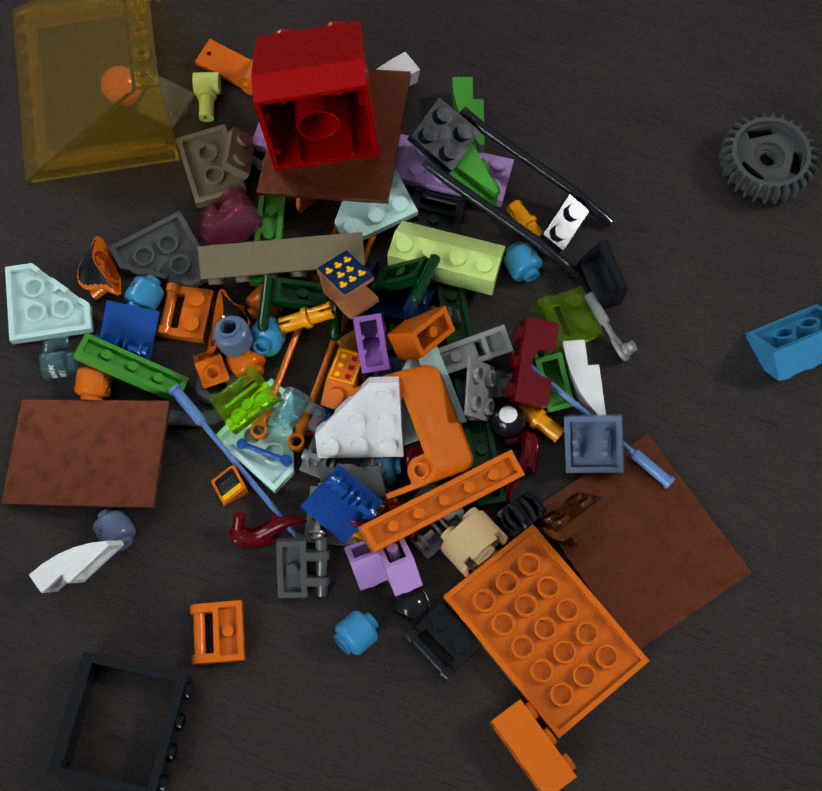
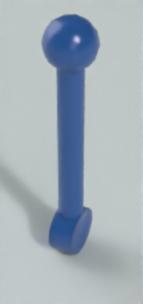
M242 438L237 441L239 449L246 448L281 461L285 467H289L293 462L290 455L281 456L249 444L247 440Z

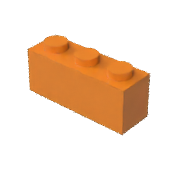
M520 699L494 718L490 725L538 791H559L577 777L573 772L576 766L566 753L561 755L554 745L557 743V740L547 727L542 729L536 719L539 716L529 702L524 704Z

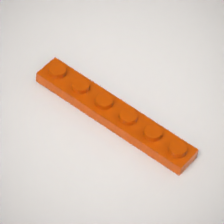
M509 450L361 525L359 530L371 553L374 554L523 477L525 474L512 450Z

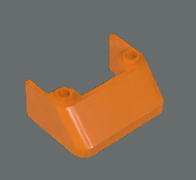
M421 365L382 376H399L400 397L406 403L424 454L413 458L408 465L407 472L411 484L385 494L387 500L408 495L468 471L472 466L473 455L442 373L435 366ZM362 385L348 390V395L353 396Z

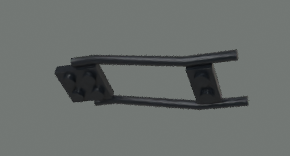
M439 97L407 138L410 143L428 157L422 164L425 169L443 184L529 242L572 279L579 275L580 270L560 253L564 251L587 214L590 212L606 227H609L614 221L610 215L575 185L488 126L466 106L458 113ZM479 133L568 194L562 200L539 236L450 175Z

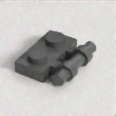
M277 538L278 598H307L308 587L316 586L317 596H328L331 574L328 573L330 549L327 548V538H315V549H307V538ZM307 561H316V574H308Z

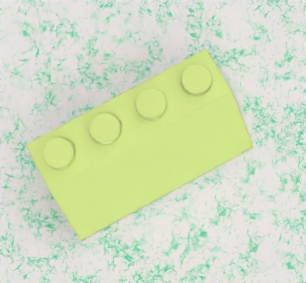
M401 221L394 232L387 260L388 266L423 256L429 259L431 254H436L441 259L434 273L436 282L492 295L505 246Z

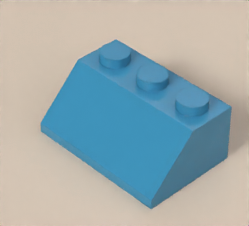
M819 304L745 333L746 339L764 371L778 381L790 379L793 375L805 370L814 369L822 363V306Z

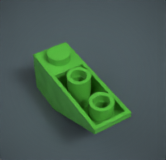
M474 140L450 175L494 206H497L500 187L496 179L492 180L490 177L488 164L484 158H480L478 147Z

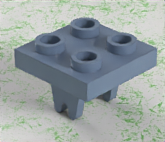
M622 414L564 416L566 473L624 472Z

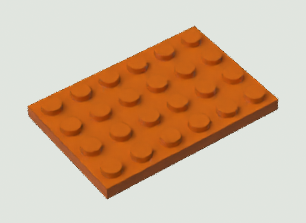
M533 524L443 596V599L482 644V647L525 700L533 706L538 716L557 739L563 736L649 662L644 653Z

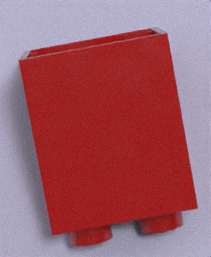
M332 21L323 27L297 31L281 29L271 35L256 37L251 72L253 104L275 171L380 155L367 55L360 21L348 23Z

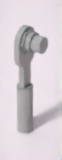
M594 292L586 294L584 299L600 326H604L616 352L626 362L630 359V355L638 349L636 344L632 340L628 343H622L608 323L610 319Z

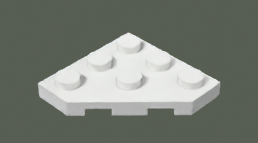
M399 376L369 377L362 384L361 388L353 396H349L326 422L323 421L316 428L315 439L318 458L404 457Z

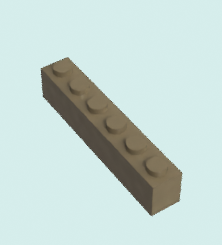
M362 232L198 246L201 280L208 281L209 285L225 284V279H235L236 283L252 282V277L271 276L277 279L279 274H290V278L306 277V272L317 271L318 267L346 250L365 267Z

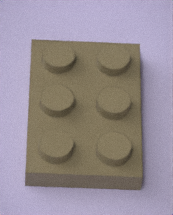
M225 124L175 138L197 209L248 194L244 180L222 169L228 138Z

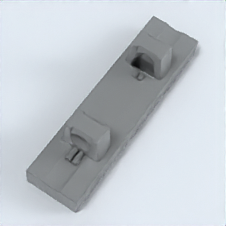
M504 324L438 348L449 375L467 369L468 357L484 363L514 351ZM406 360L400 362L402 370L406 363Z

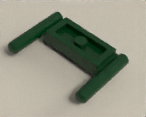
M431 254L429 259L423 256L386 266L384 269L379 268L369 289L377 296L379 291L383 294L416 286L410 301L412 304L418 305L421 303L441 259L438 255ZM371 307L359 314V316L368 315Z
M264 276L257 328L261 332L268 330L271 304L277 307L300 310L303 307L312 308L325 304L331 300L323 293L321 283L281 277L274 279L271 276ZM332 302L335 309L332 313H336V318L331 319L329 337L332 341H338L341 337L342 311Z

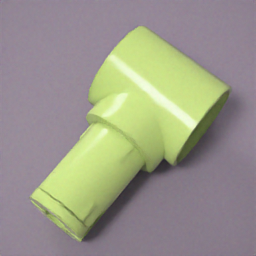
M194 72L192 84L194 95L199 100V119L203 122L214 121V101L217 99V95H221L220 73Z

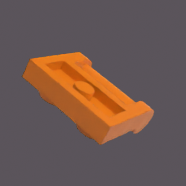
M172 282L167 283L165 288L167 296L161 322L157 325L156 335L162 338L204 343L215 297L214 291L181 286ZM177 297H182L184 302L178 328H172L171 323Z
M235 600L190 605V615H193L194 655H192V665L203 666L246 661L243 601ZM212 613L214 653L206 654L205 615Z

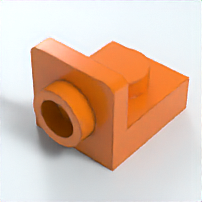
M217 349L212 355H207V352L193 356L196 370L204 388L229 380L220 349Z

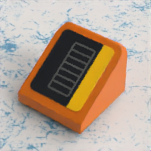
M234 464L211 481L223 506L249 493Z

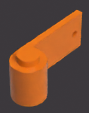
M209 39L195 60V64L209 72H219L221 78L242 88L245 93L253 96L251 82L253 59L250 60Z

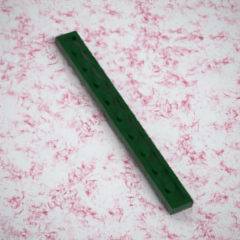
M435 281L439 307H451L452 312L458 310L460 315V322L453 324L455 331L445 338L446 345L473 336L464 288ZM467 369L452 374L455 392L463 412L465 410ZM478 419V421H467L462 424L473 455V463L470 470L498 456L491 422ZM504 486L476 500L477 507L483 508L506 504Z

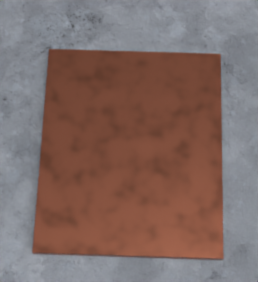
M368 69L380 155L275 171L268 148H266L256 191L257 195L389 204L411 71Z
M648 434L629 446L634 450H640L668 475L675 478L667 489L631 458V454L624 449L623 473H586L543 501L547 508L546 514L554 509L559 510L566 504V499L577 492L604 497L610 506L594 518L602 540L598 542L592 537L590 539L593 544L591 549L587 548L583 543L581 545L575 544L570 537L564 542L556 539L554 541L587 588L639 649L651 643L752 573Z

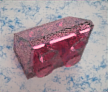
M240 184L234 189L233 187L228 188L223 192L220 197L221 199L217 203L207 205L200 213L201 236L209 245L242 243L263 226L261 214Z

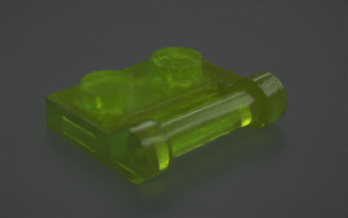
M582 286L553 296H545L537 301L539 309L544 311L548 321L560 323L554 307L559 306L572 335L566 336L560 323L557 339L559 351L562 341L585 339V342L602 337L603 331L584 299L586 293Z
M253 364L246 368L247 372L220 393H214L208 398L235 435L281 401ZM253 380L255 381V383L249 386L246 390H244L242 393L236 396L229 403H227L226 405L224 404L227 400L233 397L236 393H238L240 390L246 387Z

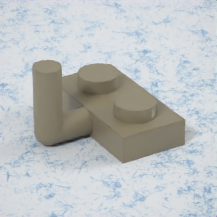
M233 127L228 133L222 169L245 181L250 175L251 166L261 171L264 159L262 160L253 155L255 147L252 145L253 137Z

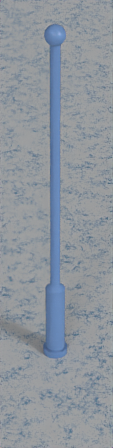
M532 365L534 371L539 376L548 378L534 365ZM553 381L551 382V388L583 415H592ZM623 441L624 449L631 454V458L663 484L665 489L675 480L673 476L668 475L640 450H634Z
M179 384L172 386L168 390L169 395L175 398L196 425L202 426L269 508L276 513V516H284L205 422L206 418L183 392L182 387ZM293 526L287 527L294 538H304V535L298 533Z

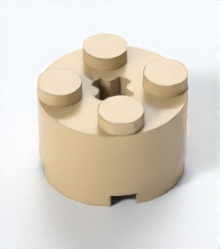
M476 507L468 510L460 524L456 527L450 526L440 537L444 541L441 551L465 577L469 576V570L475 571L498 552L495 549L499 543L504 546L508 539V536L483 510L478 511Z

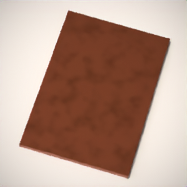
M22 400L1 504L155 509L171 402L134 400Z

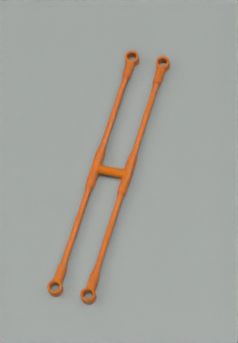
M334 226L332 234H339ZM376 235L368 238L367 244L365 246V265L367 263L369 254L374 244ZM317 273L313 276L311 282L321 283ZM343 312L341 332L344 331L348 317ZM302 328L294 330L267 403L263 405L257 422L252 424L250 428L251 435L256 441L265 440L268 436L267 425L274 409L272 406ZM331 340L305 411L299 418L295 432L288 437V446L293 452H301L305 447L304 437L311 420L309 417L337 343ZM257 427L264 429V432L260 435L254 433ZM292 440H301V444L298 446L291 444Z

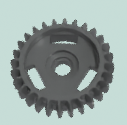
M762 111L758 118L754 113L750 115L749 119L743 117L740 123L735 122L732 129H729L721 144L719 167L724 168L722 176H729L727 184H736L734 192L739 189L744 191L743 198L748 194L752 195L753 202L757 198H762L764 205L768 199H771L775 205L779 198L784 203L789 197L794 199L798 193H802L810 184L818 168L816 166L819 160L816 156L818 148L813 147L815 139H807L810 131L802 132L803 124L795 126L793 124L794 118L786 121L784 120V114L780 118H776L774 112H772L769 117H766ZM761 134L766 135V136H761V137L749 139V137H750V136H753V135H761ZM794 154L797 155L799 160L798 174L790 173ZM763 156L770 157L774 164L771 166L763 165L760 158ZM743 166H745L747 169H749V170H750L754 175H756L758 178H756L755 176L751 175Z

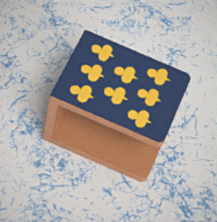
M347 250L317 268L323 293L349 319H353V317L358 316L379 302L378 296L366 286L374 280L373 274Z

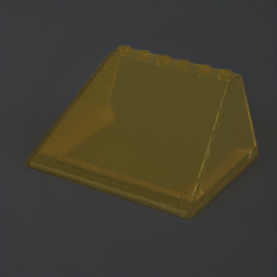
M30 0L12 9L26 183L180 160V152L175 141L159 83L150 8L151 0Z

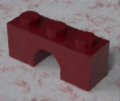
M526 317L520 321V324L516 325L514 330V341H517L516 352L513 351L510 358V368H513L512 379L508 380L506 386V396H509L508 403L535 409L548 407L552 379L539 376L532 367V359L535 353L549 355L556 351L560 323Z

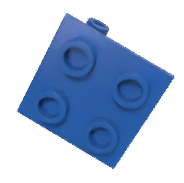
M107 300L100 335H95V337L147 360H151L160 311Z
M339 464L300 507L341 542L345 543L358 529L352 526L349 521L366 519L371 521L377 514L376 509L383 501Z

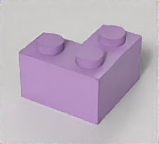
M404 538L374 554L371 553L365 540L344 548L360 591L374 587L386 580L389 581L395 596L408 593L415 588L423 586L414 557Z

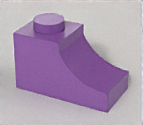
M383 313L353 317L362 374L391 369Z

